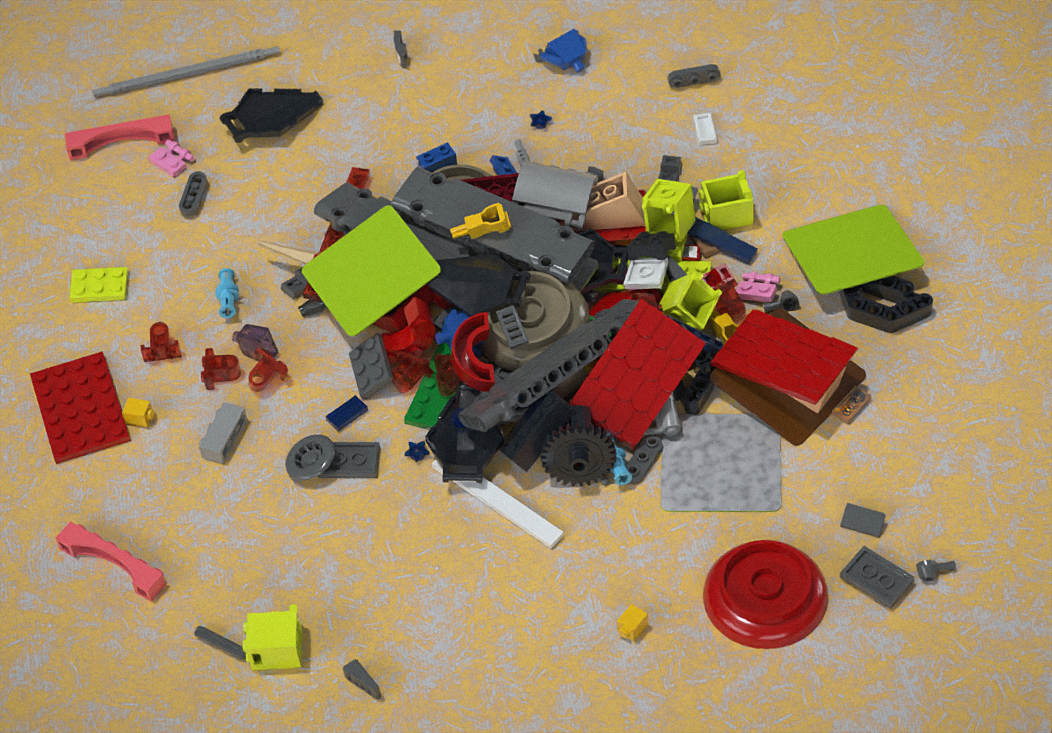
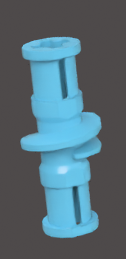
M223 268L218 273L220 284L215 290V296L221 304L219 309L220 316L232 318L236 314L234 303L239 298V287L233 282L235 272L230 268Z
M615 444L616 463H614V468L610 470L615 475L614 480L616 484L622 486L631 481L632 475L626 469L625 450L618 448Z

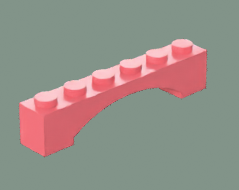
M170 114L65 133L66 149L70 160L85 158L87 154L101 146L122 140L144 139L155 141L157 144H163L168 139L172 142L175 141Z
M70 521L55 538L59 549L74 558L76 555H91L106 559L121 567L133 579L132 584L135 593L150 602L166 585L164 574L160 569L152 568L144 560L134 558L127 550H120L111 541L106 542L97 533L92 534L81 524L77 525Z

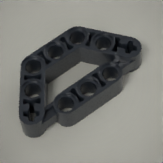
M893 275L839 290L846 315L850 320L888 333L897 332L930 317L932 314V296L927 293H915V287L912 282ZM860 288H862L863 292L897 304L890 307L863 298Z
M703 349L691 365L696 375L688 389H686L681 379L673 391L675 401L680 400L687 414H698L716 386L710 381V374L717 367L710 365L713 358L709 352Z

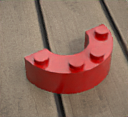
M414 297L404 308L408 322L406 328L394 333L381 334L389 364L420 356L434 340L436 330L430 309L419 298Z
M488 312L473 315L461 323L454 334L451 350V362L457 376L468 386L484 392H490L491 387L495 384L493 365L479 361L472 349L480 341L488 340Z

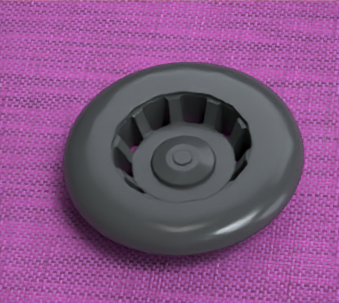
M320 434L310 435L298 441L286 457L285 467L289 476L295 480L305 481L322 474L334 458V443L327 436Z

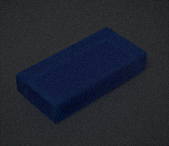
M355 395L325 416L326 421L337 431H340L367 412L368 407Z

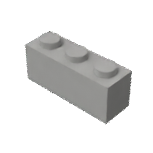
M223 402L221 408L216 411L214 421L209 424L205 437L199 442L202 458L221 464L225 462L247 421L245 408Z

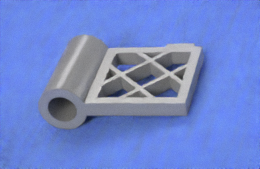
M673 392L653 420L657 428L647 429L642 437L660 433L674 436L681 430Z

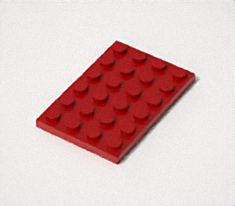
M103 351L30 373L56 464L131 441Z

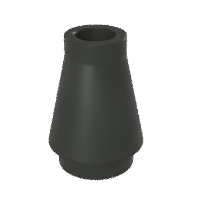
M316 294L298 307L302 317L324 311L323 309L327 308L319 295L316 296Z

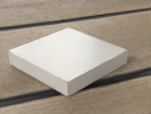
M656 258L631 260L623 284L624 288H662L669 263L668 258L665 260H658Z

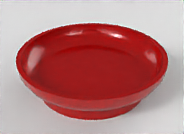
M757 540L738 545L725 552L716 560L709 570L704 583L703 604L711 623L728 639L751 648L776 649L799 642L817 628L827 609L828 589L819 566L806 553L783 542Z

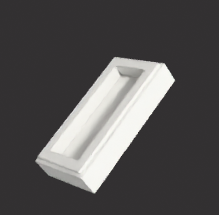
M711 113L693 115L699 146L717 143Z

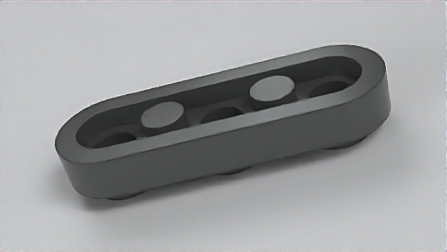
M709 64L672 71L668 74L667 80L671 87L679 88L716 81L721 73L717 65Z
M193 172L188 178L179 203L180 213L183 216H193L198 211L207 185V178L203 172Z
M646 437L626 465L627 471L632 475V479L628 484L635 485L640 483L662 451V441L659 437Z

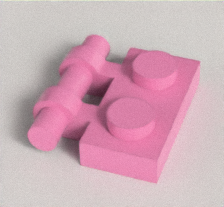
M168 139L165 145L169 148L165 150L160 147L148 158L150 163L175 178L187 168L185 161L192 162L195 156L188 149L181 148L179 143Z
M757 272L743 273V280L748 281H740L735 291V298L771 303L777 292V286L773 283L780 284L781 278L770 273L766 275L758 274Z

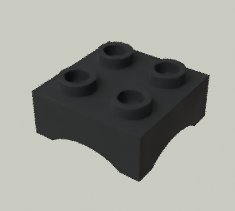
M648 231L640 232L627 246L629 260H636L645 256L665 260L668 252L676 248L675 234L668 233L667 231H660L657 234H650Z

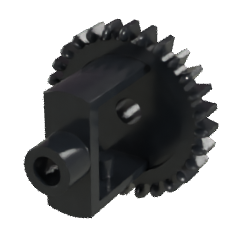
M573 405L572 407L576 411L567 421L566 430L559 426V433L553 430L552 436L548 434L547 440L543 441L541 461L545 472L550 473V478L556 477V482L563 479L564 485L570 481L571 486L574 487L575 483L578 482L580 487H582L583 482H586L587 485H590V480L597 483L598 477L604 479L605 474H610V469H613L614 463H616L617 455L612 437L610 435L607 436L605 430L601 433L599 426L594 430V425L591 424L590 407Z

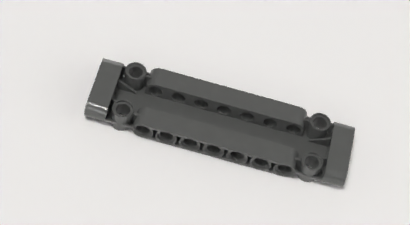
M419 167L412 171L391 202V206L396 211L410 215L415 223H423L432 231L486 254L495 253L505 262L523 270L533 271L536 269L539 272L549 274L566 284L572 283L595 246L593 240L574 233L573 229L569 226L561 227L557 221L461 180L452 179L450 181L440 172L431 173ZM500 203L504 211L508 213L512 226L508 231L502 233L493 231L471 239L469 234L455 239L452 237L450 229L466 224L464 217L481 213L490 205ZM497 216V219H498V220H495V221H492V222H489V223H493V222L499 221V220H500L499 216Z
M344 183L315 205L314 214L327 222L331 221L334 230L342 231L346 235L384 206H391L392 201L382 196L379 198L372 196V191L369 189H359L350 183ZM396 211L435 260L484 255L483 252L428 229L423 223H415L410 215Z
M623 299L610 309L598 312L594 316V320L580 325L492 386L490 392L478 395L474 399V403L458 413L462 424L467 428L486 432L500 421H507L514 417L517 413L515 410L517 407L529 406L602 355L639 301Z

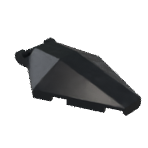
M248 88L234 110L223 113L219 120L227 126L236 143H240L246 138L280 137L323 105V99L316 90L314 92H301V89H274V92H262V88Z
M592 228L579 232V235L595 242L591 256L592 259L598 262L597 270L581 291V294L609 283L623 285L629 259L627 247L613 246Z
M494 253L435 260L441 267V272L426 285L438 296L451 305L455 304L461 308L464 314L471 317L479 313L492 312L494 309L504 306L509 307L513 305L515 308H520L522 303L521 297L531 274L527 271H516ZM519 280L514 297L509 298L514 281Z
M459 385L455 395L450 397L439 414L437 423L430 428L425 436L427 445L443 468V483H449V481H476V483H483V470L504 444V437L496 425L484 432L467 428L460 421L458 413L474 403V399L481 394L479 390L468 385Z

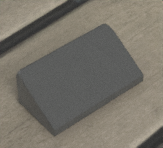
M847 503L840 527L879 538L885 524L886 514Z

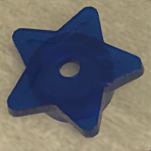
M544 110L538 114H530V118L533 120L531 127L535 126L538 129L546 128L548 122L552 120V117L545 115Z
M425 441L417 444L409 442V449L404 453V456H409L412 460L418 462L430 453L425 449Z

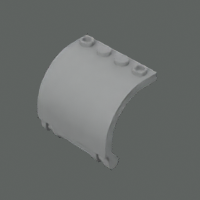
M524 162L517 178L512 202L515 204H525L527 209L549 218L565 221L564 226L575 227L577 230L583 231L591 191L594 184L598 183V176L590 172L582 173L574 169L566 170L553 165L545 166L537 162ZM573 214L580 215L579 220H573Z

